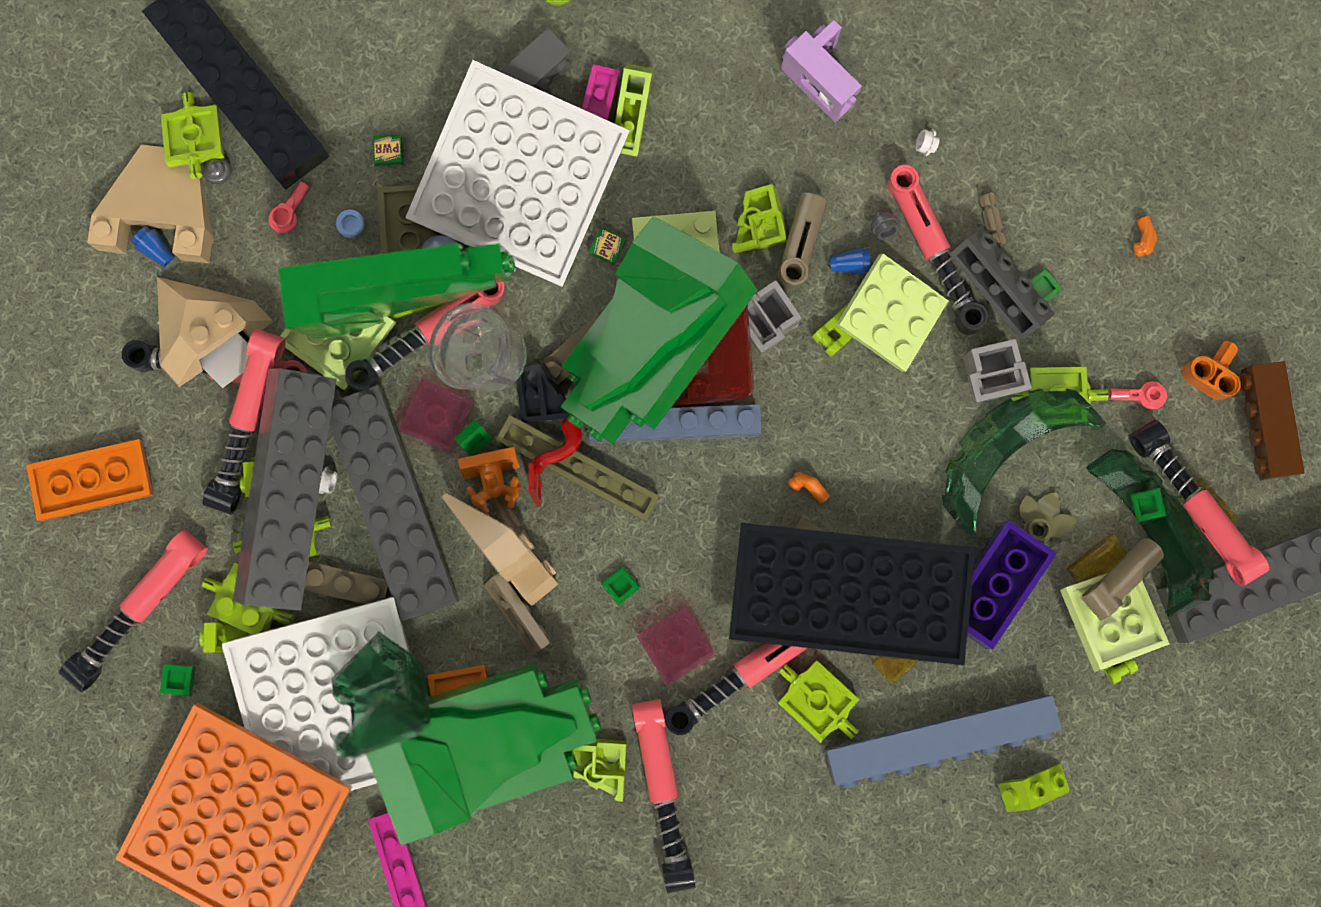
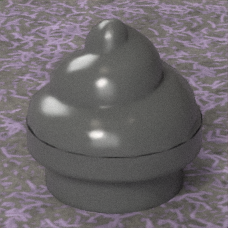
M225 158L205 161L202 169L204 177L212 184L226 182L230 178L232 171L231 165Z
M877 211L871 223V230L879 239L886 240L897 234L899 231V221L893 213Z

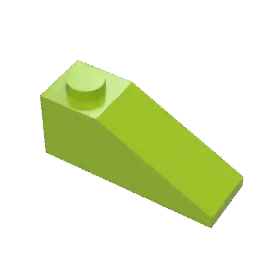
M629 63L624 68L615 120L616 125L629 130L620 152L622 154L638 157L655 68Z

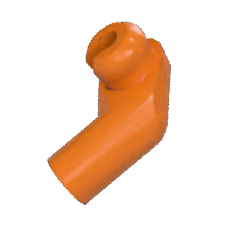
M1145 216L1136 221L1142 235L1140 242L1133 245L1134 253L1138 257L1151 254L1157 242V234L1150 216Z
M796 472L792 478L788 479V485L793 491L798 492L804 487L819 504L825 502L830 496L818 479L813 476Z

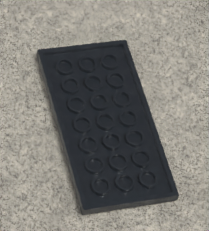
M741 523L729 639L965 666L976 548Z

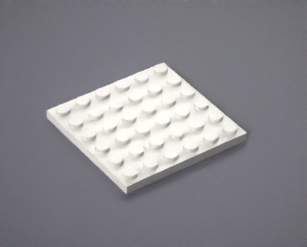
M472 60L405 218L470 247L500 243L506 250H509L510 255L514 256L515 267L563 287L629 130Z
M394 597L222 643L244 727L247 730L351 785V791L377 784L360 740V733L369 717L422 700Z

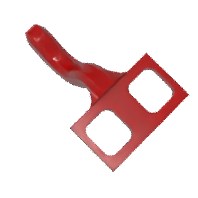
M567 419L562 421V429L566 436L563 446L536 456L529 463L528 491L537 507H541L542 479L540 474L543 473L544 468L549 464L567 459L580 447L582 430Z

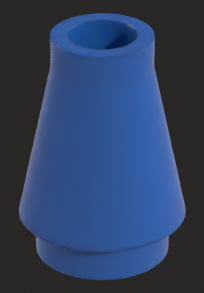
M148 226L142 228L131 240L135 245L134 249L158 263L162 268L166 267L175 258L155 229L151 230Z
M860 247L840 254L830 255L831 272L864 275V272H868L871 268L870 249Z

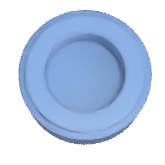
M349 209L338 215L336 227L343 237L354 239L364 232L365 220L358 211Z

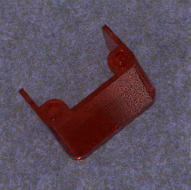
M748 304L708 357L709 374L694 376L688 384V398H678L673 406L741 400L751 395L754 389Z

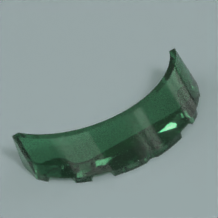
M1043 389L1029 391V396L1015 401L1009 399L999 404L968 430L959 442L962 447L961 451L954 460H949L945 471L948 477L945 495H942L943 506L956 523L973 538L976 535L977 513L984 491L994 474L1011 455L1030 441L1049 432L1073 426L1102 428L1106 425V422L1078 391L1071 389L1044 392Z
M1111 449L1086 466L1090 474L1110 488L1134 516L1135 512L1130 494L1161 488L1167 516L1139 523L1149 539L1156 542L1163 550L1164 557L1161 560L1168 586V604L1164 612L1167 618L1206 603L1212 597V594L1209 593L1210 582L1214 580L1213 569L1206 564L1204 557L1209 554L1190 515L1176 496H1171L1165 491L1162 485L1163 480L1154 471L1142 469L1136 464L1135 456L1128 451Z

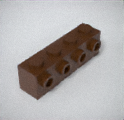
M1286 362L1257 364L1242 369L1240 384L1242 390H1245L1246 396L1244 410L1247 418L1250 419L1251 430L1249 432V439L1255 449L1254 468L1256 473L1259 474L1260 481L1305 474Z

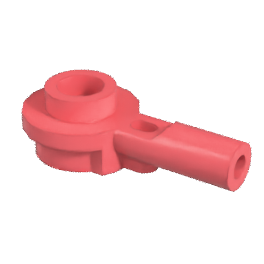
M299 182L286 204L280 203L279 206L273 208L268 217L269 224L274 231L287 233L296 226L297 216L294 211L310 188L304 182Z
M1152 381L1145 383L1139 389L1110 388L1109 399L1135 400L1146 409L1153 410L1164 405L1167 399V392L1163 385Z

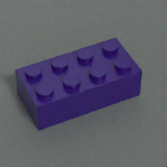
M1009 520L999 525L974 562L967 637L985 649H994L1057 555L1056 552Z

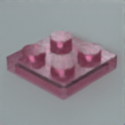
M421 379L398 431L452 454L457 444L454 438L463 430L475 402Z
M686 606L637 636L666 686L716 656Z

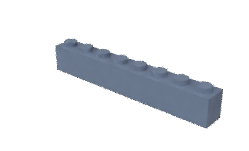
M1042 695L826 748L824 751L832 783L836 786L840 785L841 789L857 786V780L868 778L869 782L883 780L886 778L885 773L896 771L897 775L914 772V766L925 764V768L942 765V759L950 757L953 758V761H960L970 758L971 752L980 750L981 754L993 753L998 751L999 745L1007 743L1009 747H1017L1026 744L1025 739L1036 737L1037 740L1053 738V732L1060 731L1062 728L1053 696Z

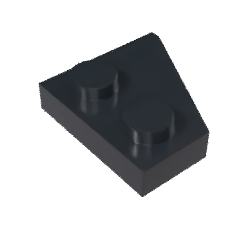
M545 363L514 367L522 422L557 420L568 417L569 414L561 408L566 397Z

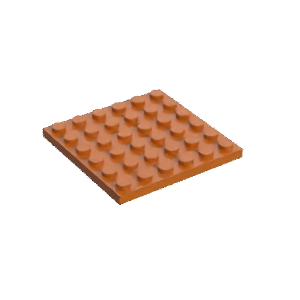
M196 703L193 705L115 859L201 907H290L352 786L200 703Z

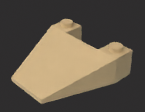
M141 145L91 215L87 243L98 251L126 254L130 225L176 230L172 251L174 255L184 261L209 263L213 232L203 178H190L189 165L168 168L165 163L164 147Z
M446 493L442 496L443 500L499 574L507 582L511 581L531 606L558 585L552 577L556 574V571L547 560L541 563L531 552L534 546L523 533L517 536L511 528Z

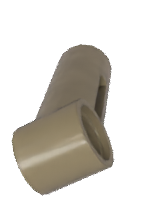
M813 193L800 194L781 264L776 273L778 284L785 290L792 291L797 289L808 276L810 260L827 204V200L822 196ZM804 227H805V228H807V229H806V232H805V236H804V239H803V243H802V246H801V250H800V253H799V257L796 258V254H797V250H798L799 243H800V240H801V236H802V233H803V229H804ZM786 269L796 270L798 279L792 280L788 278Z
M1141 539L1100 581L1085 591L1081 599L1100 621L1108 618L1123 604L1122 600L1163 559V550L1153 540Z

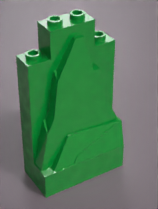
M652 216L633 241L615 275L618 277L614 297L562 365L570 374L567 378L576 385L561 405V408L569 414L566 419L579 429L583 425L588 428L586 432L598 442L605 439L613 445L630 421L641 428L646 424L655 430L758 291L738 262L655 216Z
M500 243L463 248L460 244H451L280 267L278 270L285 328L317 339L351 335L383 323V317L454 301L457 298L494 288L497 282L512 281L511 273L516 271L514 256L510 255L509 250H506Z
M535 662L369 717L359 737L400 844L404 845L467 822L475 811L573 780L574 768L578 766L574 752L569 750L596 742L598 731L601 730L597 713L592 714L588 705L592 703L587 686L582 687L578 678L545 689V687H548L546 674L543 669H538Z

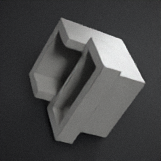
M775 280L753 296L737 318V321L761 355L782 341L786 333L798 326L802 317Z
M1016 339L971 349L963 356L974 404L1032 389L1025 362H1021Z

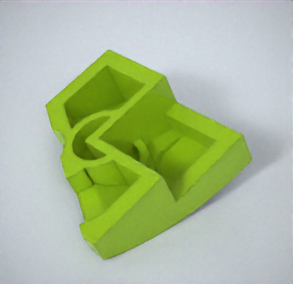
M773 184L747 191L743 201L744 211L738 221L739 231L736 243L732 245L733 252L739 253L787 243L788 234L778 189Z
M597 739L596 742L569 750L574 752L578 766L574 768V777L584 779L589 786L596 790L600 788L615 796L614 800L623 802L627 741Z

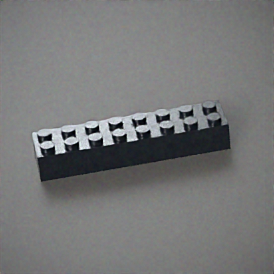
M155 0L142 10L143 14L285 190L330 157L322 144L205 0Z

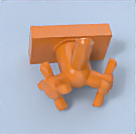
M515 447L458 459L459 468L464 480L476 477L481 478L483 489L476 494L471 486L466 489L474 506L480 508L484 514H488L490 511L486 507V501L489 498H497L502 495L505 496V501H508V508H514L521 485L518 484L519 479L516 476H513L511 486L505 485L502 472L520 468Z

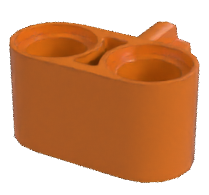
M1224 341L1213 359L1207 356H1200L1187 362L1182 370L1184 380L1215 400H1223L1235 395L1241 387L1240 379L1227 368L1236 355L1238 347L1233 342ZM1195 364L1202 368V377L1195 373ZM1219 380L1226 383V392L1219 388Z

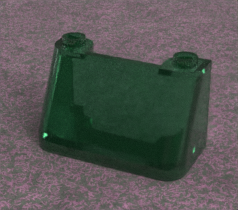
M381 632L374 635L331 678L334 699L338 703L348 705L351 708L352 727L347 732L340 731L334 736V749L344 758L356 759L418 735L431 724L425 672L422 664L415 656Z

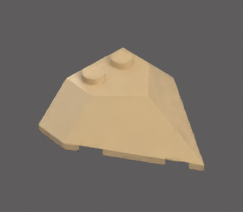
M157 277L161 367L178 387H181L201 373L203 369L199 360L242 330L250 338L255 329L263 330L273 323L272 319L253 300Z

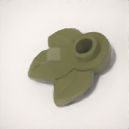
M1056 492L1042 496L1037 502L1032 497L1026 495L1019 506V515L1025 523L1023 530L1043 544L1050 538H1061L1067 535L1076 520L1070 515L1060 514V500ZM1035 525L1040 526L1042 529L1040 536H1036L1033 533Z

